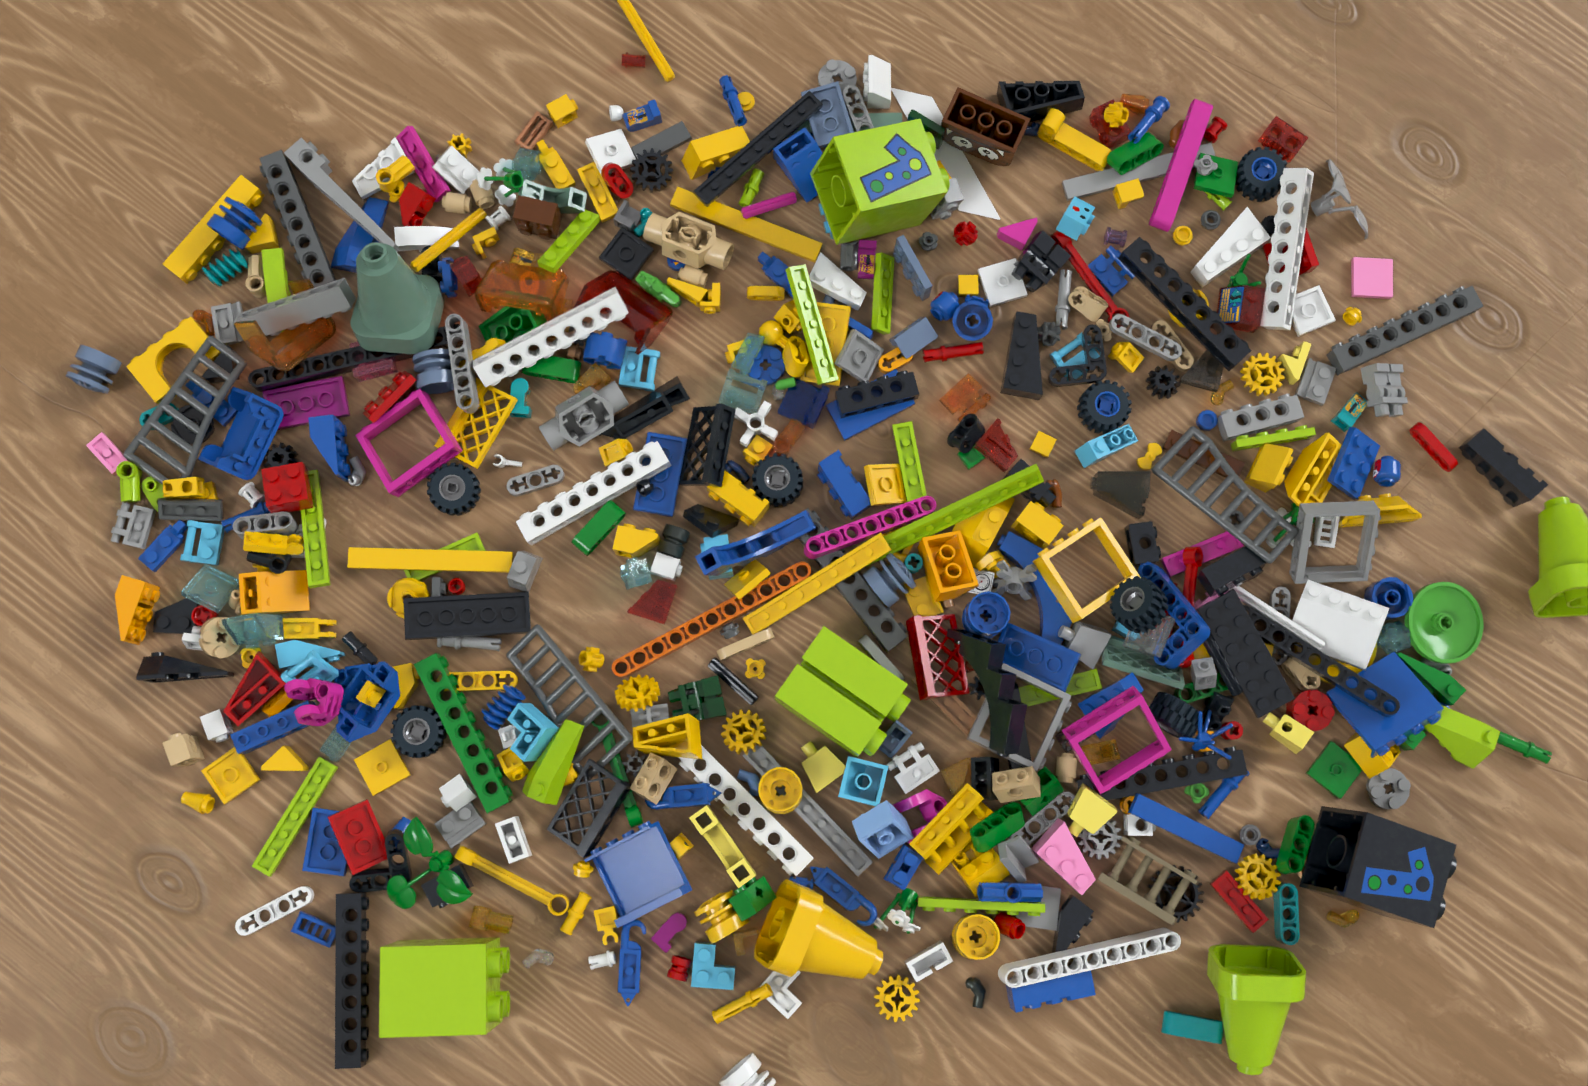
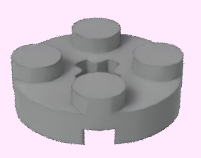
M829 60L819 71V87L833 83L834 79L832 78L836 76L843 80L842 82L839 81L842 93L846 86H856V71L854 67L845 61Z
M1389 768L1367 780L1366 790H1368L1369 799L1375 806L1381 809H1398L1409 797L1411 784L1404 774L1396 769ZM1391 784L1392 792L1386 794V789L1383 787L1384 785Z

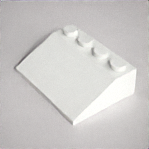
M1308 580L1292 621L1325 642L1321 652L1332 659L1366 671L1389 608Z

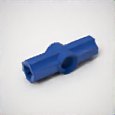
M979 882L977 895L979 901L1041 902L1043 889L1040 883ZM1012 887L1013 893L1008 897V889Z

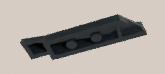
M678 376L614 415V426L598 436L605 435L613 437L615 440L625 439L673 412L671 406L690 399Z

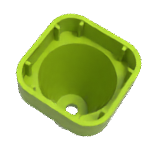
M1213 945L1208 949L1207 975L1218 993L1228 1056L1230 1060L1237 1063L1236 1068L1239 1072L1247 1075H1259L1263 1072V1067L1269 1066L1273 1062L1291 1003L1302 1001L1305 998L1306 970L1296 956L1284 948L1258 945Z

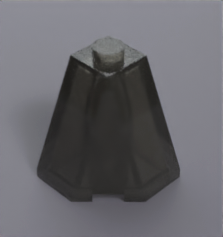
M1098 471L1094 477H1091L1090 488L1093 489L1094 496L1132 517L1140 519L1144 516L1146 509L1142 504L1146 502L1150 492L1151 472Z

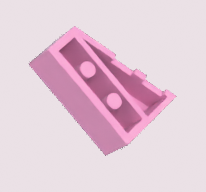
M1058 818L1031 849L1076 892L1083 895L1096 879L1065 822Z

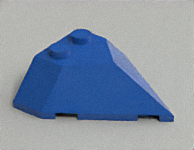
M385 661L374 665L368 663L337 669L339 676L334 679V683L342 685L344 693L336 731L348 742L376 732L400 697L398 672ZM367 680L386 690L375 708L360 702L356 698Z

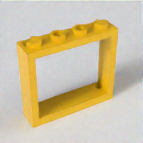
M1101 517L1095 521L1092 518L1082 524L1083 529L1080 531L1078 528L1072 530L1067 534L1069 538L1066 540L1060 538L1052 544L1054 548L1051 550L1048 548L1043 549L1037 553L1039 557L1032 561L1072 623L1083 619L1108 602L1111 596H1114L1115 593L1113 591L1115 588L1118 589L1120 587L1119 584L1121 582L1125 583L1126 579H1133L1134 576H1139ZM1093 530L1125 579L1081 608L1049 558Z

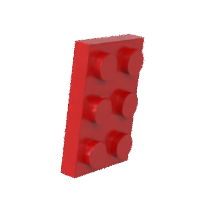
M405 370L398 372L392 378L393 383L389 387L384 386L378 392L379 397L375 401H369L363 409L365 411L363 414L372 423H375L413 385L416 379Z
M368 799L327 817L352 875L387 859L385 838Z

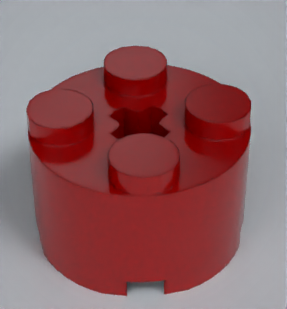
M1306 690L1295 693L1293 695L1295 699L1286 704V715L1312 731H1319L1327 727L1335 714L1331 700L1319 690Z

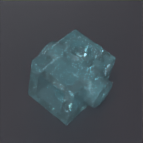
M520 148L515 158H513L512 170L521 171L523 179L534 181L537 174L541 173L542 163L539 162V151Z
M638 557L626 560L627 564L620 566V576L625 583L626 590L652 582L651 568L646 559L638 560Z
M1400 621L1387 623L1382 627L1376 644L1387 654L1411 648L1410 631Z

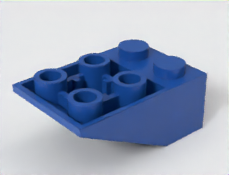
M804 127L773 148V158L805 202L808 203L818 196L810 172L821 157L822 151Z
M333 414L308 417L310 438L335 475L348 482L351 470L346 460V456H349L348 445L345 444V437L347 436L346 425H343Z

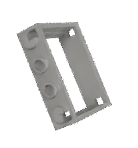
M1374 501L1300 503L1296 525L1299 532L1294 538L1289 574L1295 584L1307 583L1308 580L1317 583L1368 581L1369 570H1372L1371 559L1375 554V538L1378 537V521L1381 520L1380 508L1377 507ZM1365 515L1356 565L1306 567L1313 517Z
M1003 663L1002 669L1017 674L1016 678L1061 699L1034 761L1032 762L1017 754H1009V757H1004L1022 767L1033 766L1035 771H1038V768L1042 769L1046 762L1044 757L1046 751H1050L1055 742V739H1053L1055 731L1059 732L1062 727L1063 720L1061 718L1063 713H1067L1071 707L1072 702L1069 701L1071 695ZM985 698L967 740L997 754V751L989 748L990 741L979 736L989 715L987 698Z

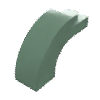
M523 179V185L519 188L518 195L557 203L561 214H576L585 211L587 193L573 187L563 189L550 188Z

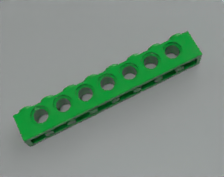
M435 653L413 664L486 813H490L513 801L511 798L513 796L512 790L508 784H504L502 780L504 777L503 772L499 766H495L492 760L495 758L490 748H486L484 740H486L482 730H478L474 723L476 722L475 715L471 710L468 711L465 705L467 703L465 695L457 690L456 685H458L456 677L454 674H449L447 669L449 663L446 657ZM436 671L442 673V679L439 682H436L433 678ZM445 689L451 691V698L447 701L442 696ZM456 707L461 713L458 719H454L451 714L452 710ZM463 726H467L470 730L466 738L461 735V728ZM473 744L479 748V753L476 756L470 753V747ZM481 763H485L488 766V772L485 775L479 772ZM491 781L497 785L495 793H491L488 790V784Z

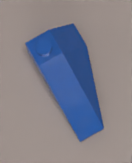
M369 197L361 209L382 229L389 201ZM353 221L335 248L331 268L356 273V258L360 251L366 245L378 241Z

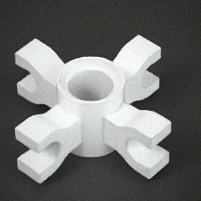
M765 400L759 411L751 415L738 407L736 408L734 418L747 424V430L740 439V444L746 448L756 434L762 433L773 441L778 436V431L767 426L764 422V418L771 409V404ZM754 420H758L761 423V426L758 428H752L750 426V423Z

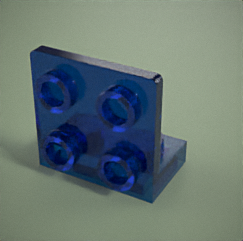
M795 378L797 386L788 388L778 409V414L814 429L830 394V388L823 385L819 389Z

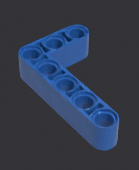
M1147 561V563L1139 566L1138 574L1140 577L1150 579L1164 592L1168 600L1166 603L1168 610L1166 611L1180 627L1155 651L1154 660L1158 665L1168 669H1175L1209 637L1210 628L1161 567Z

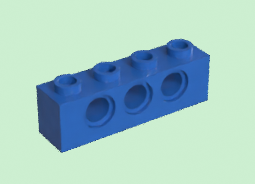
M307 700L230 734L237 753L248 754L311 726L299 724L294 711L302 705H316L315 702Z

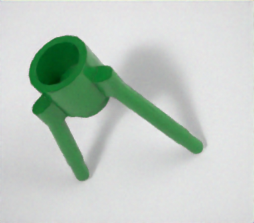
M1247 254L1237 274L1230 277L1229 284L1227 285L1228 288L1244 286V289L1248 290L1261 284V281L1248 283V277L1243 273L1251 254Z

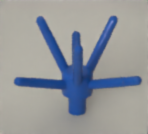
M1208 710L1203 730L1202 711H1199L1198 735L1195 738L1179 737V740L1194 742L1192 745L1194 751L1198 752L1200 749L1208 747L1230 760L1232 758L1230 755L1213 746L1215 741L1212 739L1232 728L1233 724L1230 723L1209 735L1207 729L1212 711Z

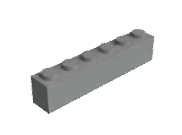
M342 278L241 312L233 322L245 342L251 340L255 342L269 334L271 336L277 335L287 328L288 330L295 329L302 323H313L320 317L328 318L336 312H346L352 308L356 297L346 279Z

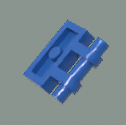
M1109 246L1106 252L1110 257L1106 259L1101 254L1088 267L1103 288L1113 297L1127 285L1128 281L1124 278L1126 274L1131 279L1136 276L1118 259L1121 252ZM1116 262L1122 270L1118 272L1112 263Z

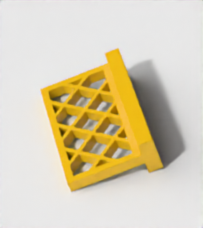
M476 378L479 408H482L483 416L474 419V413L468 414L457 407L447 425L457 442H461L463 451L454 458L478 469L518 399L490 385L485 387L482 381ZM488 390L491 391L494 398L484 401L486 392ZM467 399L464 402V407L471 404V399ZM504 399L510 400L507 407L500 409L499 401ZM495 403L497 411L487 414L486 406ZM498 415L499 420L497 424L490 426L489 418ZM485 420L486 428L477 431L475 423ZM472 425L473 433L464 436L463 431L465 428ZM488 433L489 438L487 441L480 444L478 436ZM441 435L434 445L436 448H440L445 444ZM475 438L476 446L467 449L465 441ZM477 450L478 456L474 462L470 461L468 453Z

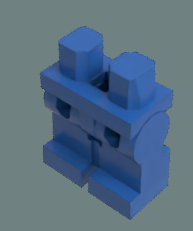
M903 844L894 858L895 864L892 863L883 879L900 890H905L923 857L915 850Z

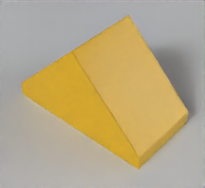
M266 213L261 218L262 225L256 226V233L252 232L249 236L251 240L245 248L251 254L262 252L261 250L280 248L274 221Z
M283 745L261 766V770L309 771V767L290 746Z

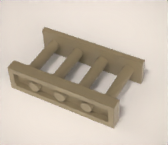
M1123 836L1121 840L1127 843L1124 851L1112 871L1108 872L1107 875L1101 873L1098 880L1174 926L1178 919L1174 916V910L1190 882L1198 885L1199 882L1195 880L1197 875L1187 869L1184 872L1180 871L1140 847L1141 842L1132 836H1129L1127 839ZM1134 849H1137L1144 853L1145 857L1130 883L1124 886L1118 882L1120 879L1118 876ZM1155 860L1162 864L1164 868L1148 895L1145 894L1142 897L1136 893L1138 891L1137 886L1151 862ZM1171 871L1183 878L1167 906H1163L1161 909L1155 905V899Z

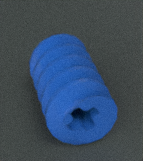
M504 684L505 692L497 691L500 698L492 697L495 704L487 703L489 711L484 708L481 710L484 714V721L495 730H499L500 725L506 722V719L511 714L510 712L514 710L516 705L522 703L521 700L526 699L524 694L513 686Z

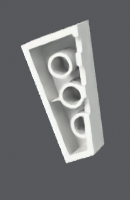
M1247 207L1190 273L1202 288L1244 260L1247 254H1253L1263 247L1271 237Z

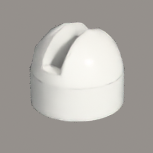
M619 105L609 106L610 120L618 121L622 119L624 114L622 107Z

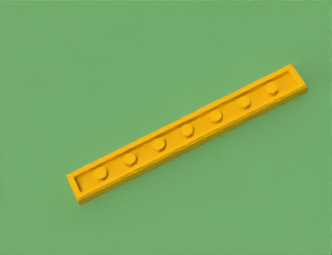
M678 186L670 203L671 207L814 263L823 246L821 242L753 216L745 219L741 211L714 201L706 207L693 192Z
M880 532L745 616L743 620L752 635L761 632L887 554L892 549Z
M349 547L347 568L509 573L513 563V552Z

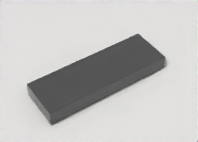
M683 121L631 147V150L636 159V154L638 153L642 156L644 149L647 153H650L651 148L654 149V153L661 150V155L692 140V137Z
M159 498V519L222 521L223 500Z

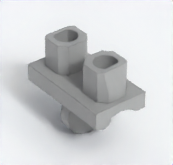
M667 703L653 705L652 707L646 706V710L640 708L637 712L634 709L630 710L632 727L669 718Z

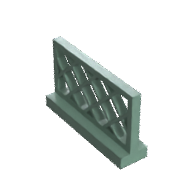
M1111 636L1101 654L1102 665L1127 673L1133 672L1136 676L1182 690L1185 686L1181 667L1168 669L1155 662L1154 653L1157 649Z

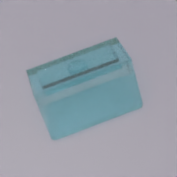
M335 727L320 751L329 756L330 760L339 762L351 742L346 741L336 731Z

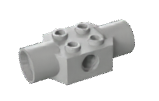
M615 380L600 390L589 386L555 407V417L539 426V429L553 451L569 441L580 447L614 426V414L628 406L629 403Z

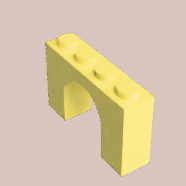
M706 805L689 817L699 833L705 837L726 867L727 873L738 888L756 876V872L709 805Z

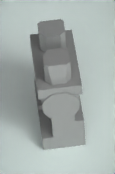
M1375 363L1361 368L1363 385H1367L1366 396L1369 400L1367 401V407H1374L1375 417L1388 415L1389 417H1398L1403 415L1402 405L1408 403L1407 397H1405V389L1401 386L1400 373L1404 372L1403 364Z

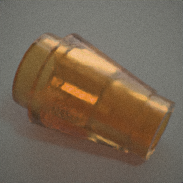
M1123 93L1120 102L1123 103V107L1138 115L1140 113L1145 115L1150 99H1147L1146 96Z

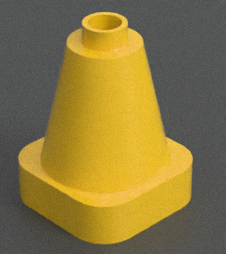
M785 879L780 884L775 893L777 898L771 903L755 944V960L765 968L788 977L794 976L797 971L863 979L868 973L875 975L879 971L883 961V951L877 949L875 938L825 904L823 896L814 890L788 879Z

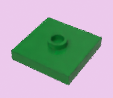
M1200 153L1198 156V160L1203 158L1204 155L1208 154ZM1210 155L1211 160L1217 163L1218 167L1206 176L1200 175L1196 168L1193 189L1232 198L1235 189L1238 161Z
M1329 741L1306 774L1336 798L1341 799L1362 769L1352 756L1334 742Z

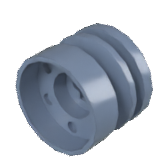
M80 345L75 357L83 363L81 366L71 364L70 367L78 371V374L68 371L66 377L83 388L108 394L110 389L102 385V382L112 385L113 381L106 377V373L117 375L122 362L96 349Z
M449 349L425 350L413 355L414 371L420 373L415 377L416 390L421 389L428 394H440L454 390Z
M892 553L886 555L891 563L890 565L883 559L880 560L883 567L882 571L872 566L863 573L870 587L889 608L900 600L896 590L900 589L903 593L907 594L909 592L904 585L905 583L911 589L917 586L908 568Z

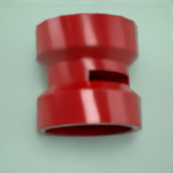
M203 605L194 608L191 614L192 621L199 626H202L207 619L218 617L216 610Z
M672 955V967L668 970L667 977L687 982V971L691 967L693 960Z

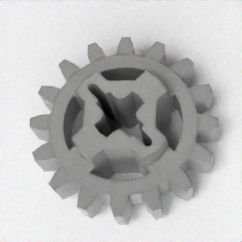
M1108 820L1105 823L1111 830V833L1106 831L1105 825L1094 834L1086 832L1087 830L1084 828L1078 836L1081 840L1077 842V845L1084 846L1081 851L1083 853L1089 851L1088 857L1091 858L1095 854L1096 859H1101L1102 854L1104 858H1109L1108 852L1115 854L1114 847L1121 846L1117 843V840L1122 839V836L1117 835L1121 828L1114 827L1117 822L1115 820L1109 822ZM1099 833L1107 836V838L1098 840L1095 837H1091V835ZM1086 840H1090L1092 842L1094 849H1092L1088 845ZM1111 841L1110 845L1104 849V845Z

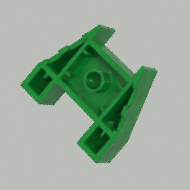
M1401 652L1396 653L1439 703H1444L1448 706L1454 705L1466 691L1452 676ZM1423 731L1417 735L1412 733L1399 746L1404 751L1414 750L1426 734Z

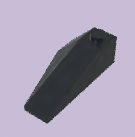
M154 652L149 657H143L136 680L160 683L234 677V673L165 656L164 652Z

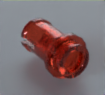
M626 52V54H622L621 65L625 66V68L627 66L645 68V55H630Z

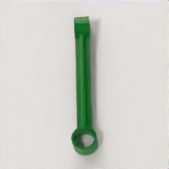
M592 721L591 723L593 726L598 728V731L600 732L609 723V721H607L604 725H597L594 721ZM612 732L602 740L606 753L616 745ZM618 753L609 762L612 772L621 780L629 782L620 754ZM630 790L623 804L627 819L632 828L643 824V819L633 792Z

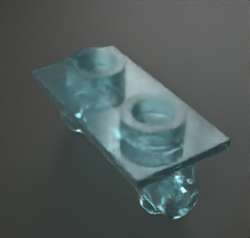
M747 333L731 367L739 369V372L745 376L747 373H750L754 358L757 357L760 349L764 346L765 337Z

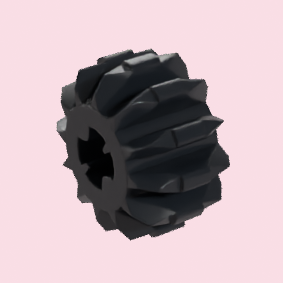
M1167 365L1162 369L1157 366L1155 371L1151 370L1148 373L1150 377L1146 379V382L1150 385L1146 388L1147 390H1153L1151 396L1158 394V399H1162L1164 396L1169 399L1171 394L1175 395L1178 392L1176 388L1180 386V382L1176 380L1180 377L1179 375H1173L1175 369L1172 368L1168 371Z
M281 442L279 446L272 444L273 450L268 449L267 453L269 455L263 459L267 461L264 464L265 468L299 462L295 458L298 453L292 451L293 447L290 445L286 446ZM283 457L284 459H281L283 462L279 463V458Z

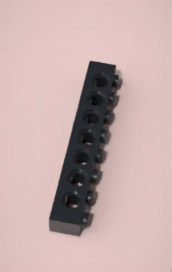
M1141 237L1137 238L1121 253L1118 259L1228 371L1233 369L1252 351L1247 342L1240 339L1235 334L1233 328L1226 325L1221 320L1220 315L1207 306L1206 301L1193 291L1190 284L1184 282L1179 277L1175 269L1170 268L1165 263L1161 255L1156 254L1151 249L1150 244L1146 240H1143ZM1140 258H1145L1148 263H1143ZM1154 272L1160 273L1162 277H1157ZM1168 286H1172L1175 292L1169 290ZM1182 300H1186L1189 306L1184 305ZM1196 314L1201 315L1203 317V320H1199L1196 317ZM1210 328L1215 329L1216 332H1217V335H1216V334H1213V333L1210 331ZM1224 342L1228 343L1231 349L1226 348Z
M1236 746L1223 748L1224 752L1232 757L1230 760L1220 754H1216L1212 750L1202 752V757L1195 758V755L1191 754L1182 756L1183 760L1174 761V758L1161 760L1162 764L1154 765L1152 762L1144 769L1139 770L1124 780L1125 785L1123 788L1117 789L1114 786L1110 790L1098 794L1106 800L1134 796L1136 793L1145 794L1246 775L1248 772L1243 750H1236ZM1220 758H1224L1227 761V767L1223 770L1217 765V761ZM1201 761L1207 766L1206 771L1202 774L1196 768L1197 764ZM1180 765L1186 769L1184 777H1178L1176 774V768ZM1159 769H1162L1166 774L1163 781H1158L1155 778V773ZM1108 770L1100 771V775L1107 772ZM1138 773H1142L1145 776V782L1142 785H1137L1134 781V777ZM1087 774L1079 775L1080 780H1075L1077 790H1079L1083 783L1094 790Z
M366 892L336 894L335 1069L361 1068L366 1065L369 1059V1050L366 1049V1040L369 1038V1027H366V1018L369 1016V1006L366 1005V996L369 995V984L366 983V974L369 973V962L366 961V953L369 952V940H366V931L369 930V919L366 918V910L369 909V897H366ZM351 909L357 912L356 920H352L349 917ZM351 930L357 933V940L355 942L349 939ZM351 952L357 955L356 963H352L349 960ZM350 974H354L357 977L355 985L349 982ZM351 995L357 999L355 1007L349 1004V997ZM350 1017L356 1019V1028L349 1026L348 1021ZM350 1039L357 1043L356 1050L349 1048L348 1042Z

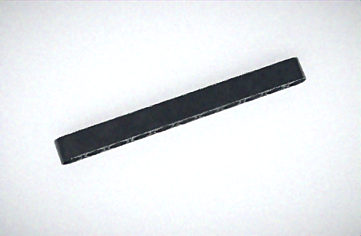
M454 324L453 329L458 328L460 324ZM445 326L438 328L436 337H443V340L440 343H434L428 350L448 349ZM459 341L456 344V348L461 347L463 345V341ZM361 346L256 369L249 374L248 381L257 391L262 392L412 358L415 354L384 352L382 356L375 357L376 351H368ZM363 354L364 358L361 361L356 362L355 358L358 355ZM344 359L341 366H335L337 360ZM323 363V369L316 371V366ZM299 368H304V372L301 375H296V371ZM279 373H284L282 379L276 380V376ZM264 377V381L256 385L257 379Z

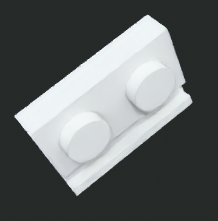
M449 146L432 166L460 194L465 193L479 172L453 146Z

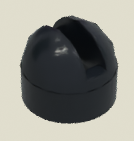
M643 479L636 484L638 492L643 497L651 494L654 490V484H650L651 480Z

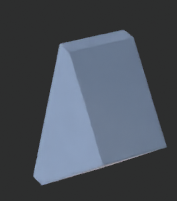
M896 720L886 731L887 736L878 749L892 759L913 732Z

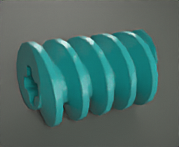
M237 247V252L229 249V257L223 253V261L215 258L216 266L209 262L210 270L202 267L203 272L213 284L222 286L221 279L228 282V275L233 278L236 277L234 270L239 273L243 272L241 266L248 269V262Z

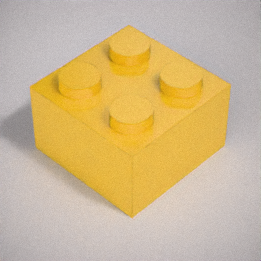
M1030 501L1011 525V528L1031 543L1045 549L1064 525L1060 523L1061 520L1057 516L1046 513L1044 511L1045 508L1041 504Z

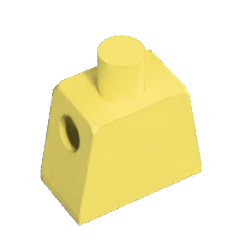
M1269 712L1263 720L1265 724L1272 728V731L1269 733L1270 736L1295 754L1304 748L1314 734L1312 730L1286 714L1278 718ZM1282 727H1285L1287 732L1283 731Z
M810 741L801 747L807 756V759L801 764L816 793L844 774L845 765L826 746L817 750Z
M1083 783L1067 812L1069 817L1074 820L1068 829L1076 837L1079 836L1084 828L1094 834L1118 811L1113 804Z

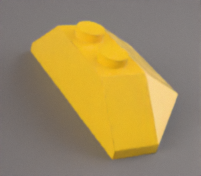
M1329 432L1302 450L1284 480L1288 497L1298 507L1300 503H1322L1332 487V484L1327 480L1342 445Z
M1390 493L1378 495V498H1371V495L1358 497L1359 500H1357L1375 502L1377 507L1380 508L1381 520L1378 521V524L1413 522L1422 518V514L1401 497H1391ZM1365 515L1341 516L1338 528L1363 526Z
M1011 497L956 523L952 529V532L961 531L974 568L977 569L975 564L984 558L1015 500Z

